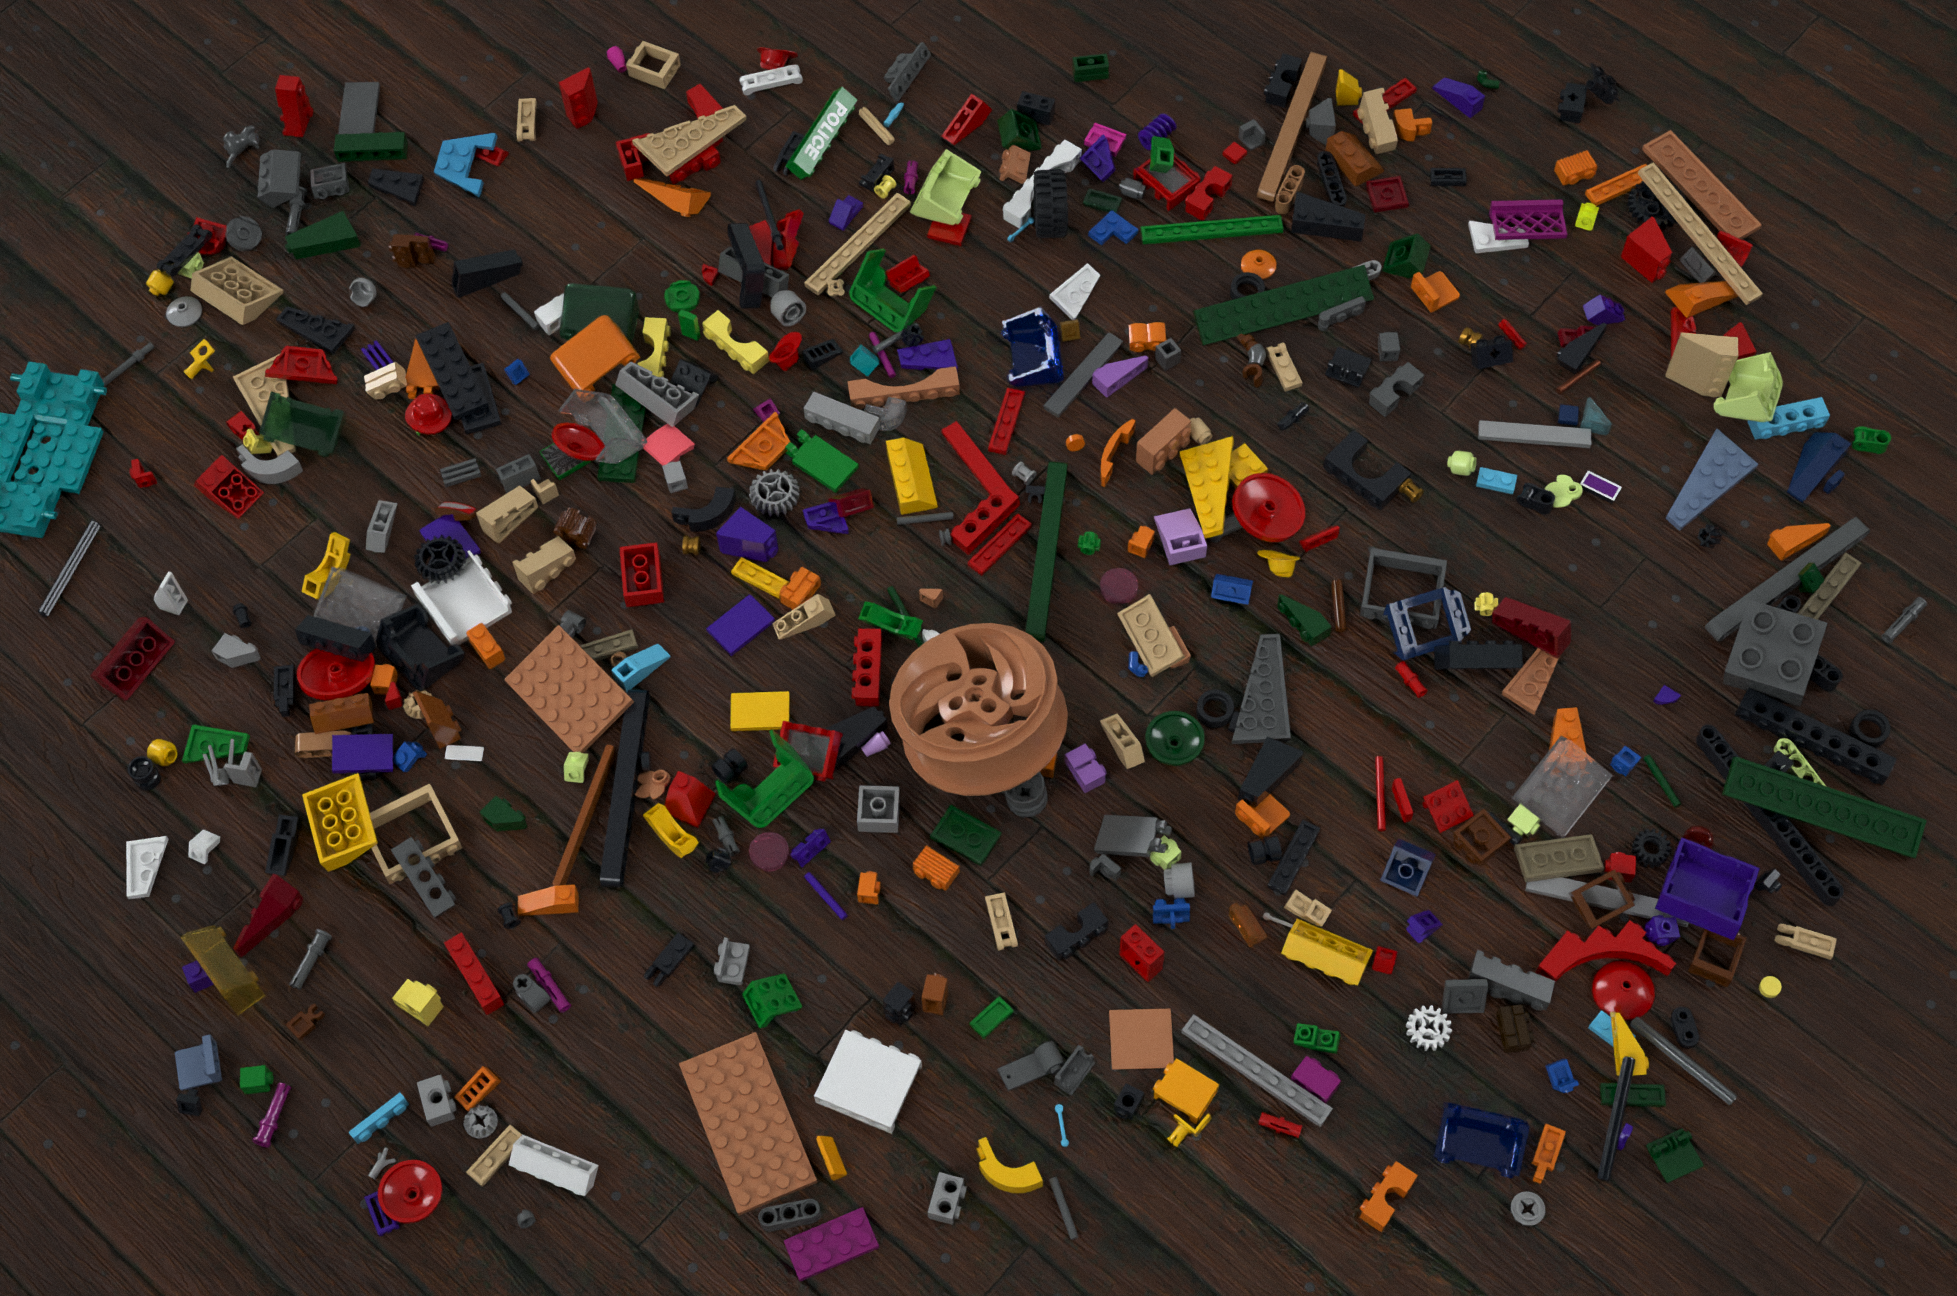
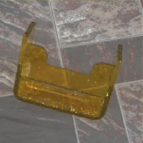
M215 925L186 932L181 936V939L237 1015L266 996L256 982L259 979L253 970L247 971L225 941L224 937L227 935L221 926L216 928Z

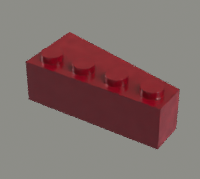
M1507 597L1492 612V624L1557 659L1571 643V621Z

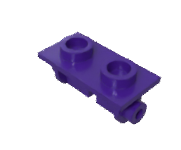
M815 829L805 839L806 844L801 842L791 850L790 856L794 860L797 859L800 867L807 864L831 842L824 829Z

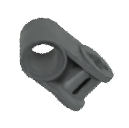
M521 974L515 977L513 981L515 992L533 1013L536 1014L551 1000L550 996L529 976Z

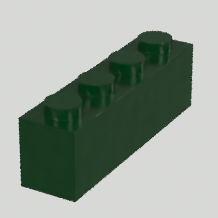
M405 132L335 134L334 153L338 162L407 159L408 141Z

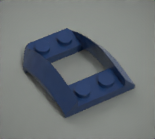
M1446 587L1387 604L1383 615L1388 616L1398 650L1394 654L1402 660L1432 652L1435 646L1449 645V641H1461L1471 630L1461 593L1446 589ZM1441 598L1452 635L1417 645L1407 608Z

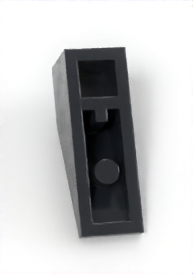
M1600 324L1568 343L1565 348L1562 347L1556 356L1558 357V365L1577 374L1606 332L1607 324Z

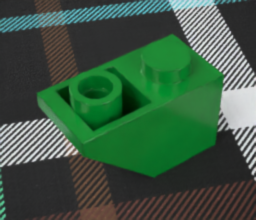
M1153 136L1150 171L1167 173L1173 167V145L1168 138Z

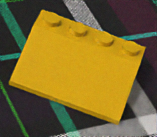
M358 773L302 794L319 862L328 872L349 864L378 843Z

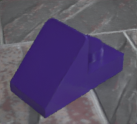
M850 195L844 201L837 199L829 218V223L844 230L863 208V202Z
M1430 910L1412 915L1407 920L1410 925L1406 930L1418 943H1421L1443 924Z

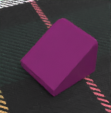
M771 398L753 409L763 422L774 412L778 415L780 414Z

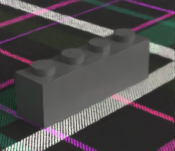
M729 246L720 253L718 272L741 282L743 272L733 248ZM764 263L765 276L762 293L772 298L777 292L788 289L789 274Z

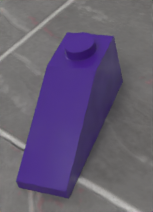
M1444 77L1432 88L1469 118H1472L1483 108L1485 95L1471 85Z

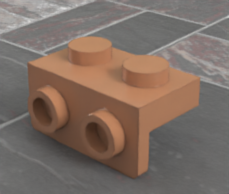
M1012 145L1008 150H1004L1002 154L1003 162L999 173H1001L1000 180L1004 181L1009 177L1023 184L1027 178L1030 152Z

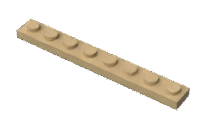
M896 193L804 282L805 287L819 296L828 287L826 284L827 280H835L911 206V201Z

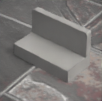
M244 752L240 766L224 765V769L233 783L257 786L262 768L252 753Z

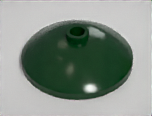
M1168 711L1159 714L1150 722L1145 735L1146 746L1150 754L1159 762L1171 766L1185 765L1196 759L1203 749L1205 740L1204 731L1200 723L1193 716L1181 711ZM1175 742V743H1177L1178 745H1177V746H1173V745H1171V743Z

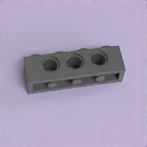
M410 837L391 849V851L436 919L456 906L454 901L457 899L451 890H445L443 884L446 882L440 873L435 874L432 868L435 865L429 856L425 858L421 851L424 848L418 839L414 841ZM412 855L420 857V862L417 865L409 864V858ZM429 872L431 878L427 882H422L419 879L420 874ZM433 889H440L442 892L440 898L433 899L430 897Z

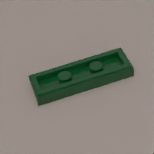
M1600 1083L1601 1105L1613 1106L1618 1083ZM1630 1084L1626 1106L1665 1107L1664 1085Z

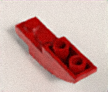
M800 209L787 213L785 218L777 221L776 224L781 232L784 248L777 250L773 242V265L781 271L791 267L792 260L796 254L799 242L795 237L804 215Z

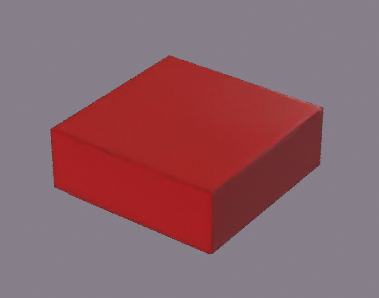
M1234 141L1223 151L1222 155L1236 165L1247 155V150Z

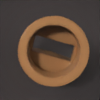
M620 651L614 653L611 657V664L614 667L627 658L626 654Z

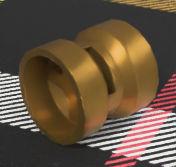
M1466 327L1458 343L1468 345L1471 349L1470 344L1482 339L1483 335L1478 332L1474 333L1471 328Z

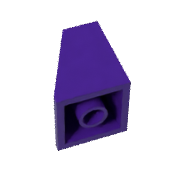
M742 507L716 532L719 549L723 554L767 562L770 558L775 557L778 552L776 531Z

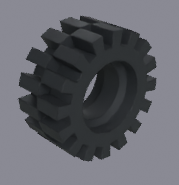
M1652 828L1651 832H1649V829H1645L1644 832H1639L1632 844L1631 852L1634 853L1633 856L1638 858L1637 863L1644 862V867H1647L1648 864L1650 868H1654L1655 865L1659 867L1661 863L1663 864L1670 853V840L1666 841V834L1662 837V831L1660 830L1658 833H1655L1656 829ZM1647 842L1654 843L1659 849L1658 853L1650 854L1646 852L1644 844Z

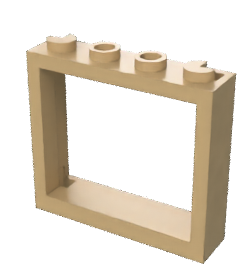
M430 784L370 813L375 829L432 801L451 838L422 852L425 858L429 856L432 862L436 864L442 858L454 855V852L462 849ZM377 844L371 848L389 884L398 880L402 881L407 876L400 864L388 869ZM418 855L409 859V864L417 865L420 862Z

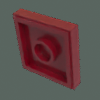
M1401 176L1366 181V188L1374 213L1408 208L1409 202Z

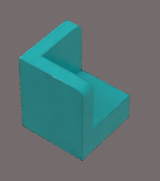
M862 344L850 356L851 365L866 376H869L879 364L878 357Z

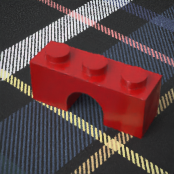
M1216 166L1211 171H1207L1204 180L1201 183L1199 182L1194 192L1187 196L1185 212L1204 221L1213 210L1214 199L1208 195L1216 194L1223 197L1232 186L1233 175Z

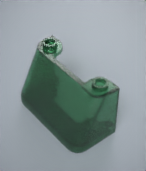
M575 283L567 284L564 290L561 339L570 340L598 317L607 315L619 326L632 344L640 310L636 293L627 288Z
M271 392L259 432L263 436V440L274 443L276 440L317 451L318 455L323 457L333 455L347 414L339 409L332 411L330 408L326 409L292 400L289 397L280 396L281 394Z

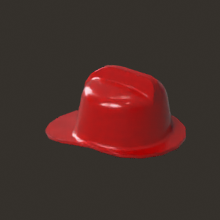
M763 47L757 49L761 53V68L768 70L784 67L787 59L798 57L797 53L788 50H773Z
M791 332L782 337L769 355V361L776 363L783 371H787L799 359L797 348L802 341V335L799 332Z

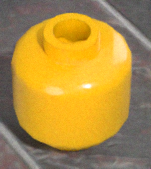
M153 270L146 281V285L150 288L148 290L150 293L159 296V294L166 295L173 285V280L165 271Z
M156 739L148 746L147 757L154 764L169 766L177 758V749L169 741Z

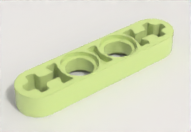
M1782 738L1777 741L1774 747L1775 753L1780 751L1785 756L1789 755V759L1798 760L1801 763L1800 768L1792 767L1791 775L1802 779L1803 776L1808 775L1813 779L1814 783L1826 786L1791 740ZM1780 747H1787L1788 749L1787 751L1785 749L1781 750Z

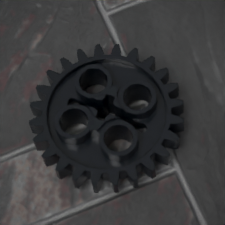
M1641 181L1640 185L1636 184L1635 189L1631 190L1627 204L1629 206L1628 212H1633L1631 217H1637V223L1640 221L1644 223L1651 217H1654L1658 226H1662L1663 229H1666L1667 225L1673 227L1674 223L1678 224L1644 181Z

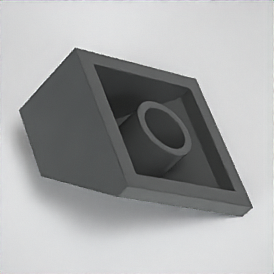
M1327 98L1310 109L1308 118H1305V127L1309 129V135L1325 146L1327 138L1335 134L1336 124L1332 98Z

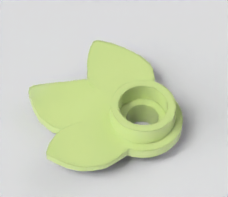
M1558 475L1557 482H1552L1545 487V490L1551 491L1555 495L1554 508L1568 506L1572 500L1580 498L1583 493L1582 486L1577 482H1573L1572 478L1567 475Z

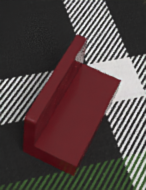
M856 489L828 498L829 502L837 504L839 517H846L874 508L869 489Z

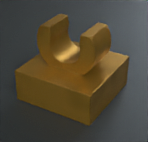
M1078 319L1060 322L1061 339L1063 342L1080 339Z

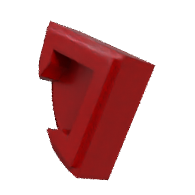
M703 264V279L707 284L713 286L720 272L715 267Z

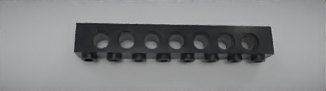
M1748 688L1735 713L1742 720L1752 722L1759 728L1776 734L1779 738H1787L1796 746L1805 748L1816 756L1824 757L1835 765L1845 767L1852 773L1861 775L1875 784H1884L1896 762V758L1751 688Z

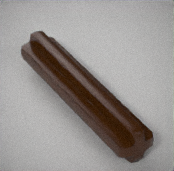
M1340 579L1333 580L1331 586L1335 628L1337 632H1345L1347 627L1342 581Z

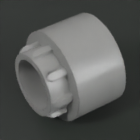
M779 291L771 299V313L783 326H792L798 323L806 312L805 303L793 291Z
M1192 862L1171 864V868L1164 870L1165 891L1167 895H1174V899L1195 897Z

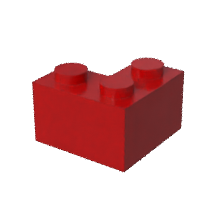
M649 133L616 142L618 155L627 181L644 177L641 163L650 160L633 145L632 140L645 138Z

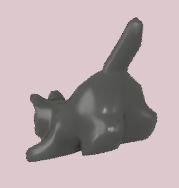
M254 125L246 127L240 134L229 131L223 137L224 149L230 155L226 163L227 168L231 167L236 156L240 155L247 147L254 146L259 149L260 136L254 132L256 129Z

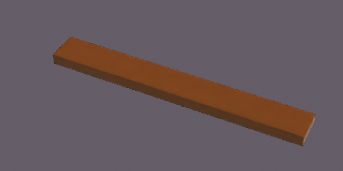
M607 744L552 882L553 886L566 885L616 756L614 746Z

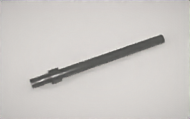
M149 342L142 349H137L132 353V357L102 379L104 387L137 361H142L145 358L144 356L155 348L154 345Z

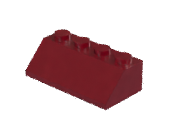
M139 617L90 677L108 691L127 701L175 641L147 617Z

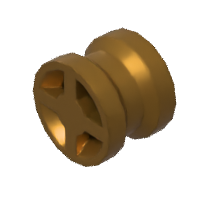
M684 536L683 554L694 553V555H699L701 546L700 536H695L694 538Z

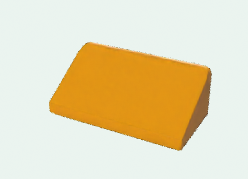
M817 1136V1144L831 1179L834 1181L846 1176L847 1172L833 1138Z

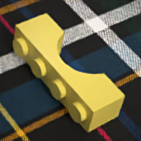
M719 310L702 323L705 337L709 340L712 339L719 349H724L731 359L737 360L744 370H749L752 374H755L769 362L768 351L756 341L739 343L730 337L732 331L731 321Z
M645 317L644 340L645 343L650 344L654 348V352L648 359L638 362L637 365L652 371V375L656 377H664V372L662 371V368L666 366V356L664 355L665 352H668L669 348L667 337L671 335V326H668L667 318Z

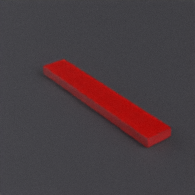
M957 421L941 430L943 436L989 495L994 488L999 487L1002 483L1008 487Z

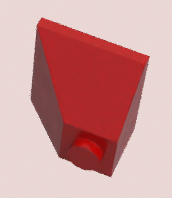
M678 771L669 787L664 806L673 818L699 828L716 793L697 778Z

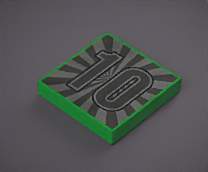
M555 443L539 451L541 457L558 480L563 479L591 462L567 456Z

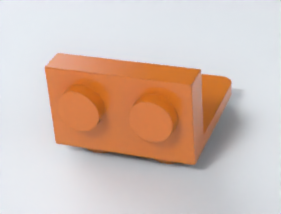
M1441 271L1426 278L1420 272L1413 275L1411 288L1431 313L1460 297V293Z
M1271 794L1256 808L1249 806L1244 800H1241L1236 804L1235 810L1238 819L1251 828L1252 832L1262 840L1275 831L1290 816V812Z

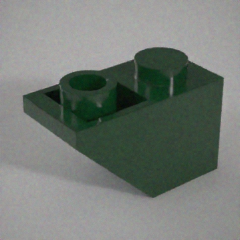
M495 796L479 812L483 821L497 832L521 830L527 827L525 815L519 810H513L511 808L512 805L505 798L501 800Z

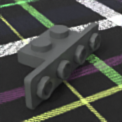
M920 42L913 53L898 55L893 65L883 77L887 83L892 82L888 87V91L895 101L900 100L931 56L924 42Z

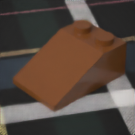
M418 691L413 692L439 749L460 740L461 737L458 732L462 730L457 720L452 721L451 716L454 714L450 706H445L441 699Z

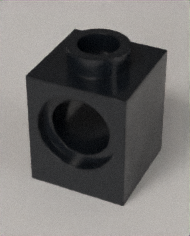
M1125 1083L1114 1103L1113 1111L1122 1119L1128 1118L1132 1120L1144 1099V1092ZM1130 1100L1133 1102V1105L1126 1107L1122 1102Z

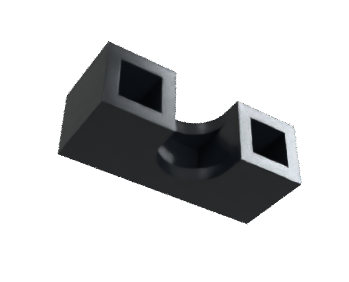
M1283 53L1280 60L1277 59L1274 68L1275 72H1272L1270 75V84L1266 85L1264 90L1266 103L1283 108L1286 107L1292 84L1284 81L1296 83L1301 71V58Z
M1094 902L1077 913V921L1082 926L1080 931L1070 933L1062 925H1059L1045 935V944L1058 961L1063 958H1070L1076 949L1086 947L1095 936L1100 937L1107 931L1108 919Z

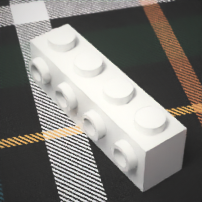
M522 1135L513 1144L509 1166L519 1171L527 1172L538 1179H544L555 1186L566 1188L575 1194L583 1196L593 1188L598 1170L597 1164L525 1135Z

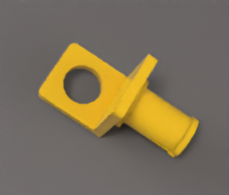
M203 339L190 352L195 361L184 370V373L191 379L202 369L206 368L211 372L214 371L206 361L215 352L207 340ZM206 346L207 353L201 356L199 351L202 347Z
M1175 1114L1173 1117L1178 1122V1126L1167 1140L1171 1144L1173 1142L1175 1147H1178L1188 1133H1192L1197 1137L1212 1119L1211 1115L1207 1114L1196 1129H1194Z

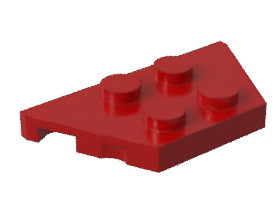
M285 346L281 354L274 359L272 366L265 370V377L337 384V377L334 376L329 361L326 360L323 349Z

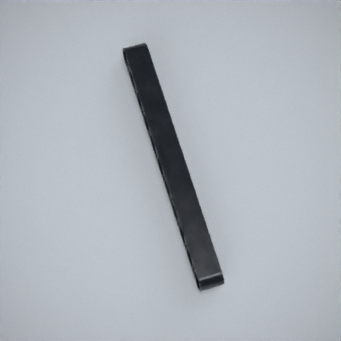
M628 690L627 692L635 702L624 712L600 873V884L602 887H622L624 883L636 800L635 793L638 786L641 753L643 751L650 702L648 690Z
M1704 725L1696 737V743L1726 780L1730 769L1728 765L1731 766L1733 757L1739 756L1714 726ZM1743 802L1822 903L1827 906L1836 905L1844 893L1842 885L1787 816ZM1778 828H1782L1784 832L1779 831ZM1790 843L1795 844L1797 848L1792 847ZM1803 859L1807 860L1810 864H1806ZM1815 875L1820 876L1823 880L1817 879ZM1829 892H1833L1835 896H1831Z

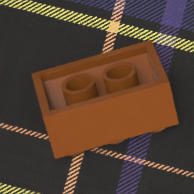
M1340 131L1327 138L1325 151L1332 153L1336 165L1355 187L1384 172L1381 165L1354 134Z
M368 693L309 704L310 719L315 734L374 723L372 699Z

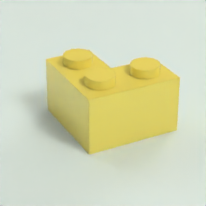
M407 979L392 998L398 1007L427 1026L431 1024L444 1007L440 1001L441 997L436 994L437 990L429 984L425 986L416 980L413 983Z

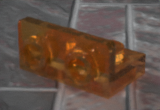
M1236 902L1230 906L1229 917L1250 948L1267 938L1266 933L1247 905L1240 907Z

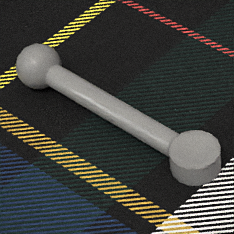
M1269 913L1263 914L1264 920H1272L1287 927H1293V924L1272 917Z

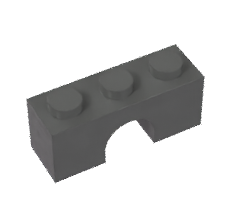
M1409 362L1404 366H1399L1391 377L1385 378L1381 386L1375 387L1370 392L1369 405L1386 417L1398 406L1400 396L1394 391L1402 390L1411 395L1422 386L1424 374Z

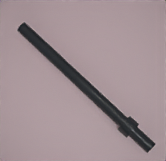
M757 180L755 184L771 230L772 241L775 243L777 250H782L784 246L781 232L777 228L761 180Z

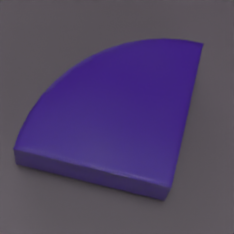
M1664 685L1653 702L1659 705L1675 703L1681 695Z
M1627 1123L1620 1132L1617 1149L1620 1151L1624 1148L1633 1130V1126Z

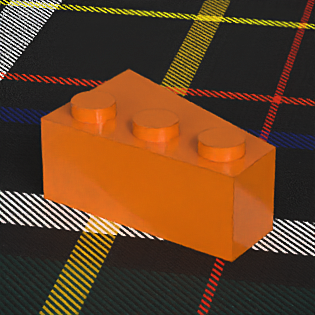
M1577 707L1557 709L1553 720L1545 774L1584 771L1588 758Z

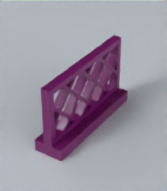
M1563 200L1491 201L1489 217L1492 219L1495 240L1567 238L1562 210ZM1550 217H1559V219L1555 221ZM1515 218H1524V219H1523L1522 221H1518V220L1515 219ZM1510 221L1516 226L1511 228L1506 224ZM1528 221L1532 223L1533 226L1530 228L1526 226L1524 223ZM1544 221H1547L1548 223H1550V224H1552V225H1550L1549 227H1546V226L1543 225L1542 223H1543ZM1538 227L1541 230H1543V232L1538 233L1534 230ZM1557 227L1562 232H1555L1552 229ZM1501 228H1503V229H1505V230L1508 231V232H1507V233H1499V230H1500ZM1518 228H1521V229L1525 230L1526 232H1525V233H1519V232L1516 231V230H1517Z

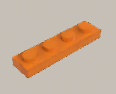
M1641 165L1587 189L1585 195L1595 206L1635 189L1636 184H1641L1643 180L1638 175V171L1647 165Z

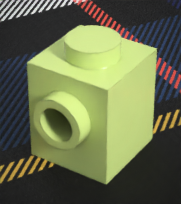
M197 252L178 274L192 279V273L203 268L204 262L200 253Z
M1521 804L1507 819L1514 826L1512 829L1520 836L1523 834L1527 837L1530 834L1534 835L1541 826L1539 825L1540 819Z

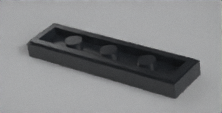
M1305 820L1301 821L1268 883V888L1286 896L1321 828Z

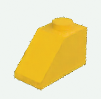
M1343 69L1339 70L1336 86L1337 106L1358 105V100L1362 97V88L1359 87L1358 80Z

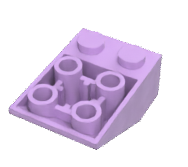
M1190 508L1154 516L1169 565L1206 557L1207 544L1202 529Z

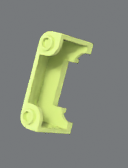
M946 149L929 172L910 213L917 217L952 226L955 223L959 224L963 218L961 208L972 187L976 188L981 180L979 176L982 171Z
M1771 352L1736 360L1728 379L1730 387L1726 399L1724 400L1722 397L1716 399L1714 402L1715 412L1720 416L1757 422L1772 421L1783 386V380Z

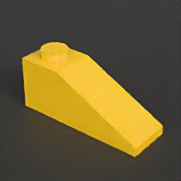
M1610 1012L1616 1075L1619 1076L1622 1060L1625 1056L1635 1059L1632 1076L1646 1075V1069L1649 1068L1648 1058L1645 1057V1053L1621 1014Z

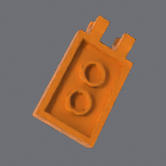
M416 339L405 377L407 380V386H405L406 393H409L408 399L416 398L418 388H423L424 394H435V390H440Z

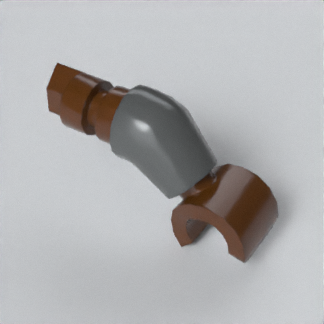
M1241 333L1236 338L1246 348L1249 356V364L1242 371L1243 378L1255 375L1253 380L1254 386L1257 388L1263 382L1261 368L1266 358V351L1261 344L1255 341L1252 335Z

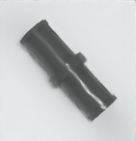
M718 817L719 821L715 818L712 822L719 834L718 839L723 843L729 857L734 856L733 852L738 854L740 850L733 838V831L729 829L725 821V817Z

